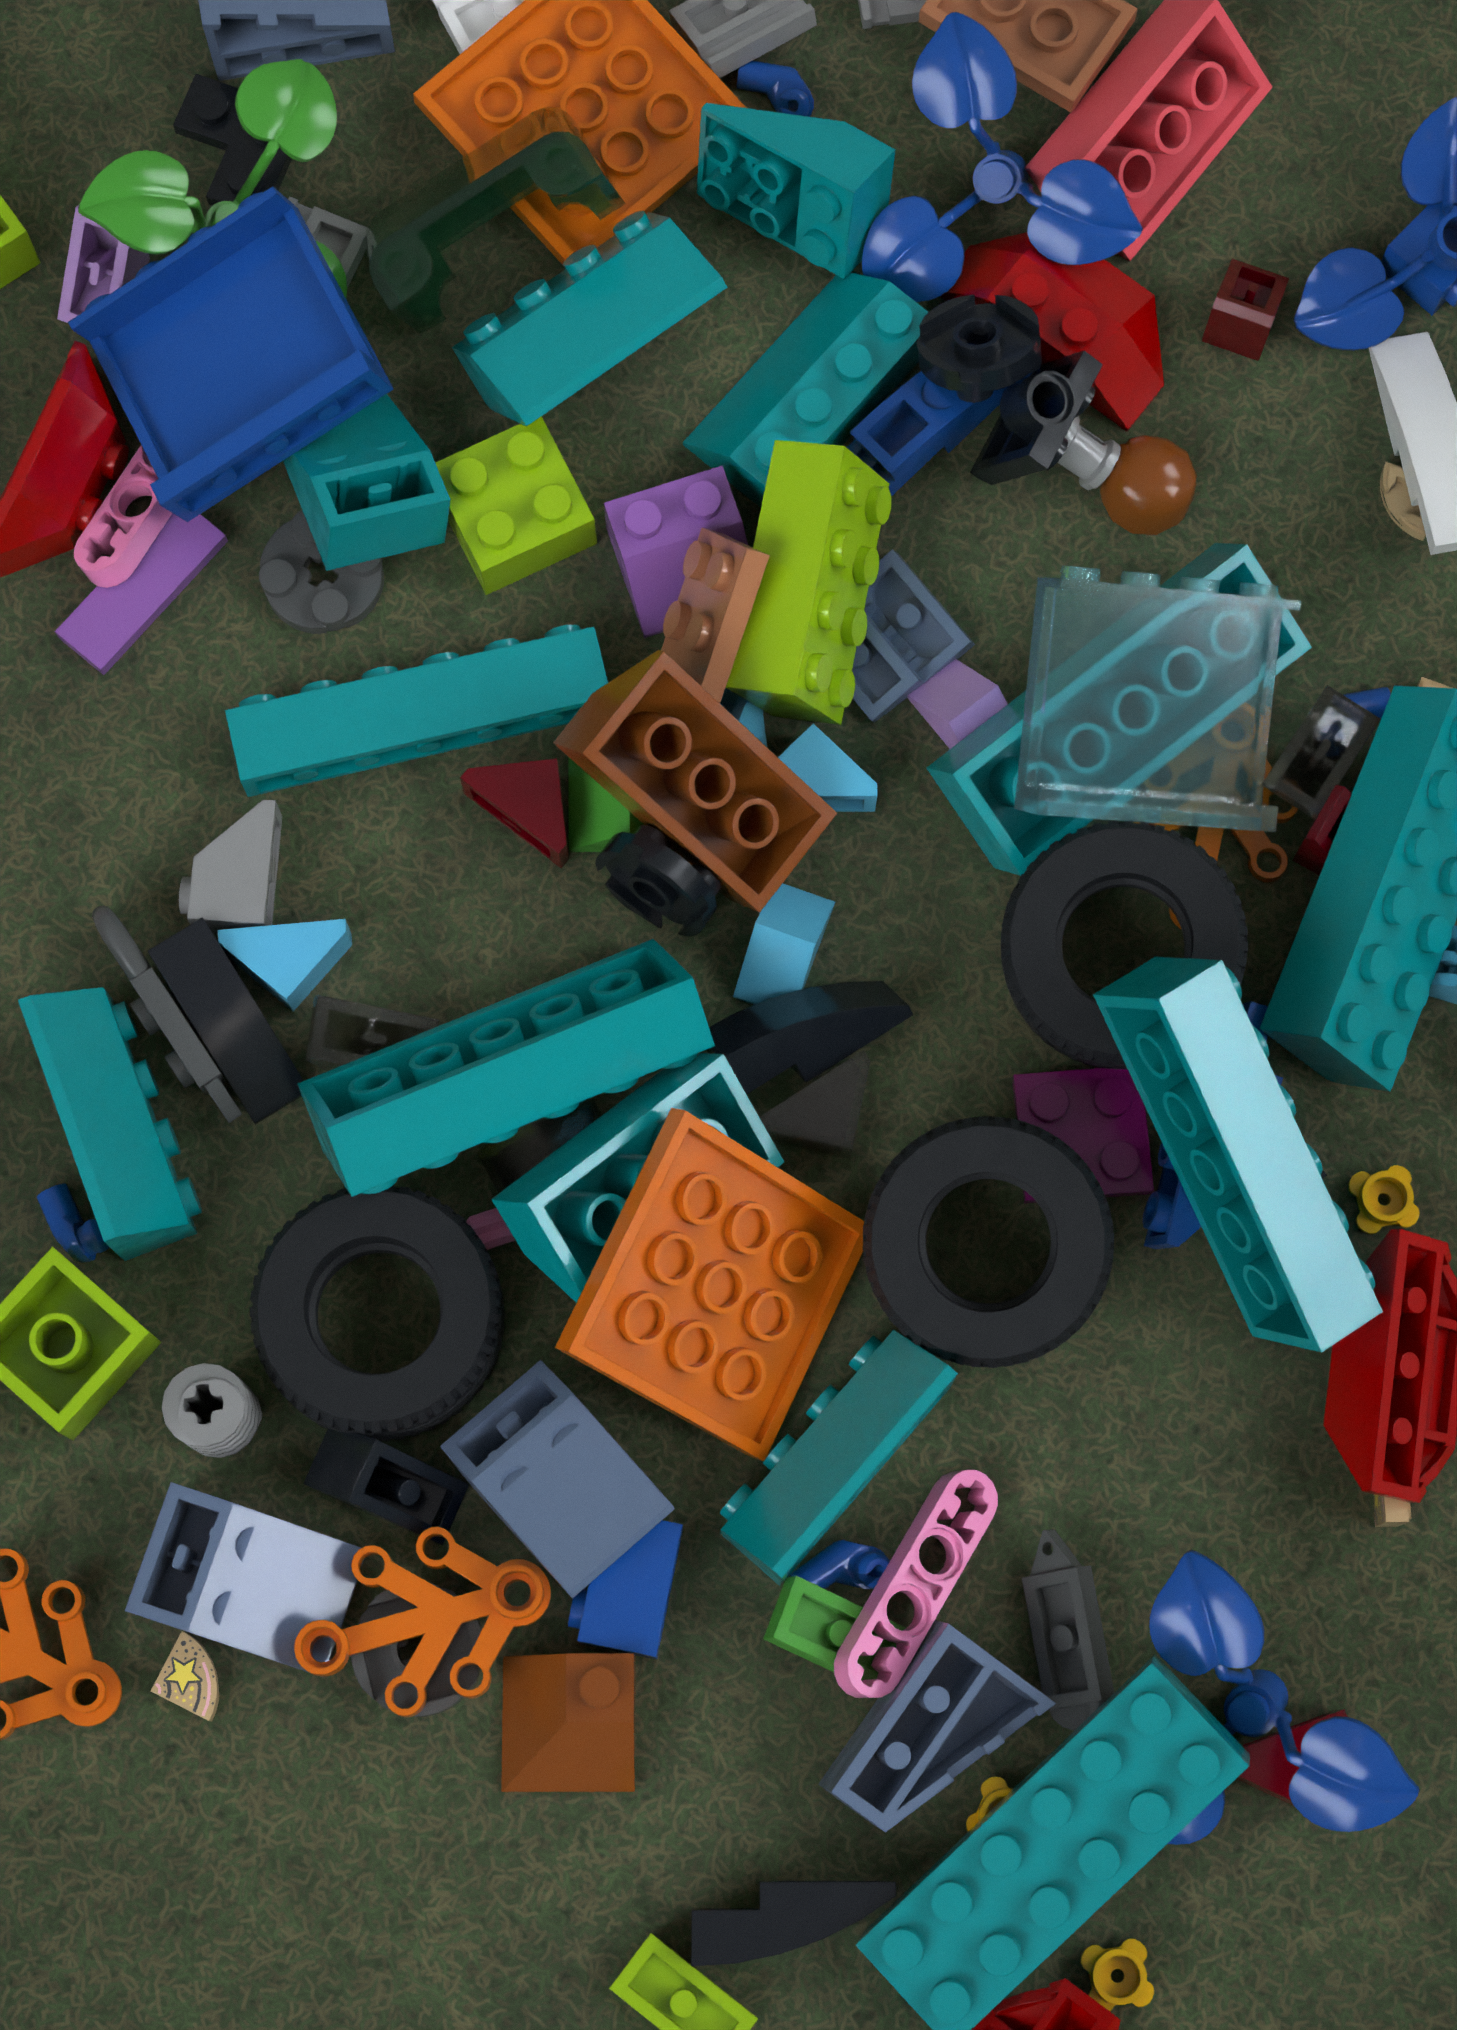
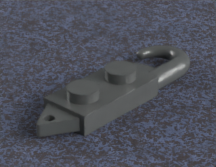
M96 907L92 913L95 926L108 949L140 996L130 1003L135 1014L150 1036L161 1029L174 1050L165 1055L164 1058L183 1087L187 1088L196 1082L205 1096L210 1094L228 1123L241 1116L242 1113L223 1085L227 1082L120 919L109 907Z
M1050 1529L1042 1531L1031 1574L1028 1577H1023L1022 1582L1042 1693L1056 1703L1049 1709L1053 1719L1062 1727L1075 1731L1114 1693L1091 1565L1082 1566L1056 1530Z

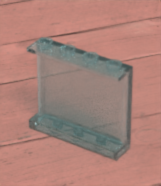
M1062 565L1061 578L1038 577L1014 809L1037 815L1118 821L1133 820V822L1142 821L1159 824L1276 832L1278 806L1261 803L1282 611L1283 609L1300 611L1301 601L1277 599L1279 586L1240 582L1239 595L1219 593L1220 580L1181 577L1180 589L1160 588L1161 575L1122 571L1121 584L1100 582L1101 569Z

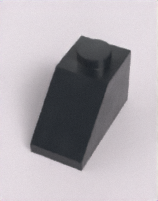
M327 1429L303 1483L347 1505L417 1535H420L430 1527H442L449 1531L469 1484L377 1439L360 1433H344L332 1429ZM435 1536L429 1540L443 1545L445 1538Z

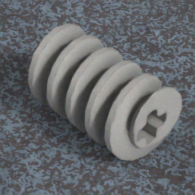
M202 1363L187 1367L173 1377L164 1391L162 1412L166 1426L177 1439L207 1457L223 1458L237 1454L250 1443L262 1419V1412L256 1395L239 1377L220 1365ZM214 1400L222 1403L223 1409L213 1411ZM213 1411L210 1423L202 1419V1413Z

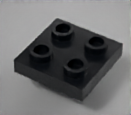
M1083 350L1042 364L1029 377L1007 386L1000 400L1001 414L970 473L978 479L993 485L1052 468L1066 451L1068 439L1065 438V435L1074 418L1086 410L1095 395L1096 389L1092 384L1103 364Z

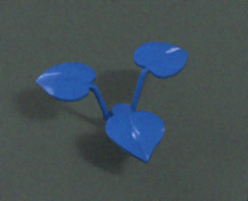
M959 12L948 14L917 60L912 79L913 95L920 111L931 122L940 127L956 128L968 121L972 134L986 150L987 157L983 158L975 167L973 173L975 191L939 219L931 203L920 196L901 198L883 209L874 220L865 240L862 255L863 275L890 281L915 302L929 301L941 296L956 284L962 274L965 260L964 247L960 238L953 231L947 229V227L981 200L993 204H1001L1018 194H1021L1029 204L1038 207L1028 223L1027 234L1031 244L1047 259L1066 265L1088 264L1109 258L1132 244L1141 235L1142 225L1135 216L1120 183L1106 168L1084 159H1074L1061 163L1045 176L1041 187L1042 196L1033 191L1032 184L1027 182L1028 172L1025 170L1026 163L1024 159L1016 152L1000 150L999 143L991 139L982 127L980 119L996 120L1007 115L1012 109L1017 94L1015 69L1003 46L982 24Z
M1457 97L1441 105L1422 122L1408 142L1401 161L1402 184L1409 198L1420 205L1442 203V212L1445 216L1430 234L1428 250L1424 251L1413 262L1387 280L1385 268L1380 259L1366 250L1345 248L1324 257L1307 278L1300 303L1293 318L1296 328L1310 340L1322 346L1338 350L1355 351L1377 346L1394 334L1403 321L1404 309L1402 303L1391 290L1403 284L1432 262L1444 270H1457Z
M1187 1551L1155 1599L1150 1613V1635L1154 1647L1161 1658L1172 1668L1183 1674L1198 1676L1214 1668L1219 1680L1236 1683L1224 1703V1714L1227 1721L1223 1726L1231 1735L1238 1732L1244 1736L1258 1737L1269 1732L1273 1726L1277 1727L1286 1759L1291 1764L1299 1767L1290 1782V1799L1297 1810L1312 1823L1333 1831H1361L1384 1824L1407 1809L1416 1800L1420 1789L1406 1773L1390 1745L1377 1731L1367 1724L1350 1717L1339 1716L1321 1720L1314 1724L1304 1735L1301 1743V1753L1297 1750L1289 1725L1292 1721V1716L1285 1711L1288 1704V1691L1284 1682L1271 1671L1264 1669L1251 1671L1249 1668H1245L1255 1663L1260 1657L1264 1645V1626L1257 1607L1242 1586L1225 1569L1197 1551ZM1228 1667H1229V1668H1242V1669H1241L1240 1671H1236V1670L1228 1669ZM1225 1791L1218 1795L1168 1844H1190L1209 1835L1223 1816Z

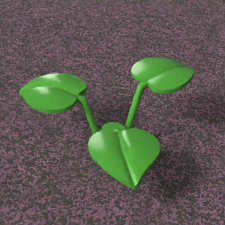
M302 59L263 64L253 69L244 78L238 88L235 99L238 119L249 135L258 140L267 141L268 144L233 202H218L203 216L199 199L193 196H186L189 179L183 165L166 154L143 150L126 154L106 166L95 177L82 197L78 207L79 214L99 224L121 243L134 250L154 255L175 251L188 239L191 232L195 233L202 228L213 226L235 212L240 203L251 196L279 148L286 155L300 162L313 160L327 148L334 136L337 122L336 104L328 82L314 65ZM316 241L346 298L347 281L341 262L328 247Z

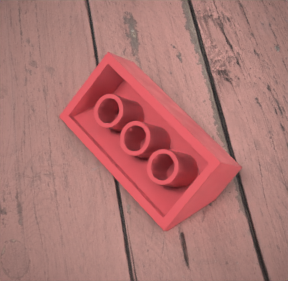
M1164 0L1080 100L1072 113L1066 117L1026 165L1025 170L1040 191L1045 176L1054 167L1074 159L1095 162L1112 173L1120 183L1135 216L1143 228L1141 235L1132 244L1118 252L1127 261H1131L1273 87L1218 0Z

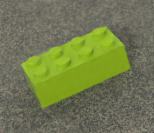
M775 440L753 545V548L770 556L726 685L727 689L773 716L841 725L844 708L850 705L854 696L855 677L852 668L856 648L863 643L866 636L867 615L864 608L869 585L875 582L879 571V554L876 548L881 525L887 522L890 515L891 493L889 483L845 446Z

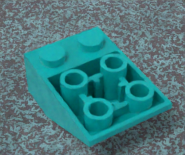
M706 103L701 108L696 194L704 198L713 208L726 212L756 229L764 237L774 239L804 256L812 264L823 267L845 279L862 261L863 248L869 229L880 212L889 205L896 149L845 121Z
M387 394L283 460L326 571L445 543L451 499L430 449Z

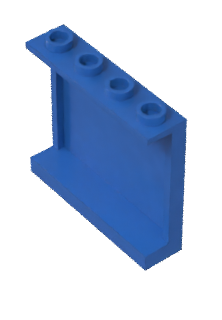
M273 186L265 192L256 193L244 199L235 212L215 225L202 228L193 233L185 245L164 259L146 264L137 272L134 279L111 294L95 298L86 306L84 312L68 322L74 332L90 342L158 477V480L150 484L160 506L186 522L197 517L394 389L299 209Z

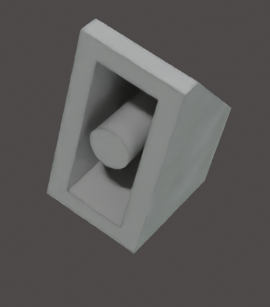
M262 800L193 857L192 876L182 877L179 890L180 914H187L190 924L203 917L213 934H218L217 930L272 925L283 817L276 800Z

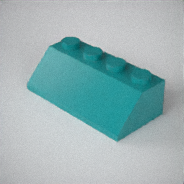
M638 211L618 222L613 228L615 235L597 248L595 245H589L571 254L563 262L565 270L546 282L545 279H539L520 289L513 297L516 303L498 316L495 313H490L472 322L463 331L466 338L451 348L487 406L492 411L527 427L728 288L721 275L670 217Z
M850 273L845 279L835 275L682 442L683 446L712 469L723 466L728 482L761 508L775 440L843 446L851 437L850 431L879 406L919 362L917 340L920 337L919 325L929 312L890 281L856 273Z
M104 987L36 994L18 999L103 1241L124 1261L198 1234L192 1217L201 1214L202 1208L190 1178L186 1177L178 1180L171 1157L181 1154V1150L168 1118L157 1121L149 1099L160 1095L148 1061L144 1059L136 1062L128 1040L138 1037V1032L126 1002L114 1004L113 999Z
M697 1053L698 1055L695 1060L685 1066L673 1069L664 1068L491 1199L523 1254L576 1303L671 1108L686 1110L776 1167L784 1163L782 1156L724 1054Z
M895 1330L883 1342L873 1335L862 1346L848 1364L856 1371V1374L841 1391H838L831 1384L823 1391L806 1412V1415L814 1422L797 1441L787 1434L763 1462L771 1470L754 1491L747 1484H743L720 1511V1514L728 1520L720 1529V1534L779 1586H781L786 1577L793 1572L947 1393L958 1374L948 1364L914 1344Z

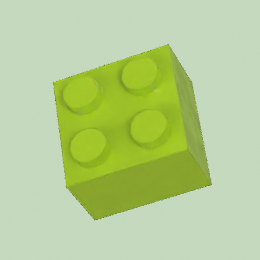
M542 416L527 427L518 424L435 462L451 499L448 521L486 595L597 544L595 519Z
M53 1246L0 1303V1381L56 1431L72 1441L162 1343Z

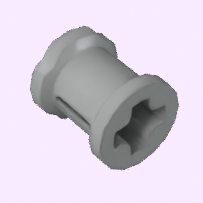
M1078 416L1074 418L1065 435V438L1068 439V446L1057 463L1078 476L1080 486L1089 491L1099 487L1110 475L1120 456L1121 447L1112 439L1107 441L1101 440L1079 425L1080 419Z

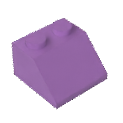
M723 466L604 503L606 529L644 638L663 632L666 612L669 606L678 600L685 579L683 562L686 552L692 542L698 540L702 527L723 533L748 545L743 522Z

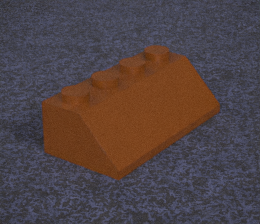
M657 650L593 692L553 742L644 825L651 826L662 832L670 841L671 849L691 865H700L711 871L720 881L721 888L719 892L729 900L759 913L837 815V812L672 658L661 650Z

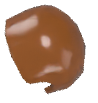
M1148 435L1130 438L1125 444H1120V456L1112 472L1101 484L1100 488L1102 502L1111 520L1132 534L1157 535L1178 525L1185 517L1196 489L1197 474L1188 452L1167 438Z

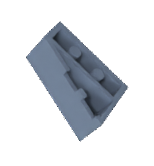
M198 0L202 26L218 81L246 77L253 69L271 62L302 59L312 65H320L395 52L386 0Z
M935 1620L899 1684L891 1693L877 1699L818 1785L869 1823L887 1832L954 1781L953 1778L983 1755L992 1753L1004 1744L1005 1739L1036 1715L1041 1716L1056 1703L953 1626Z

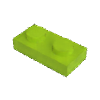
M652 1932L609 1988L660 2030H750L758 2020L756 2015L696 1967L691 1966V1963Z

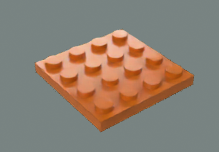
M524 0L413 93L414 103L562 265L571 254L589 245H595L597 248L615 235L613 232L614 226L625 217L638 211H644L646 214L648 212L652 213L698 173L701 108L706 103L747 108L648 0Z
M671 1108L555 1348L752 1458L764 1461L863 1253L864 1221L686 1110Z

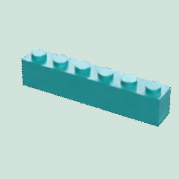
M563 625L547 631L544 634V638L523 643L514 638L501 639L486 645L483 648V652L459 657V654L454 652L439 653L426 658L422 662V666L400 671L393 666L377 667L363 673L360 680L338 685L333 680H321L303 686L300 689V693L276 698L272 694H259L245 698L239 703V707L225 710L241 784L247 796L251 797L566 725L572 720L592 693L608 683L595 627L581 629L578 625Z

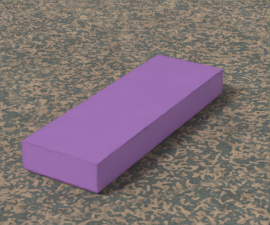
M172 513L131 576L117 586L108 588L97 586L55 631L57 637L101 674L105 675L228 542L226 535L201 514L186 522Z

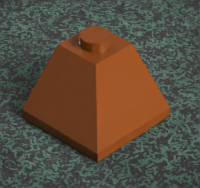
M565 1653L503 1656L501 1792H635L636 1656L634 1653Z

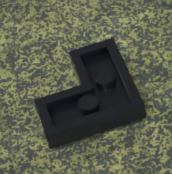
M195 74L173 127L176 134L225 150L206 198L211 206L221 201L233 202L268 142L252 137L242 127L235 108L237 87ZM279 148L251 195L265 192L272 186L279 191L292 158Z

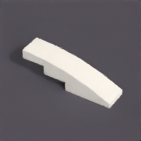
M1428 332L1388 338L1377 346L1369 348L1394 456L1400 455L1411 505H1419L1430 555L1456 551L1457 402Z

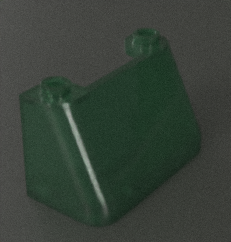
M544 107L530 113L390 204L371 219L366 230V249L369 272L373 283L389 310L419 334L447 319L440 306L441 293L445 284L457 276L441 251L530 193L540 188L544 193L548 194L558 211L569 204H580L591 209L600 220L626 204L580 127L567 112L557 107Z

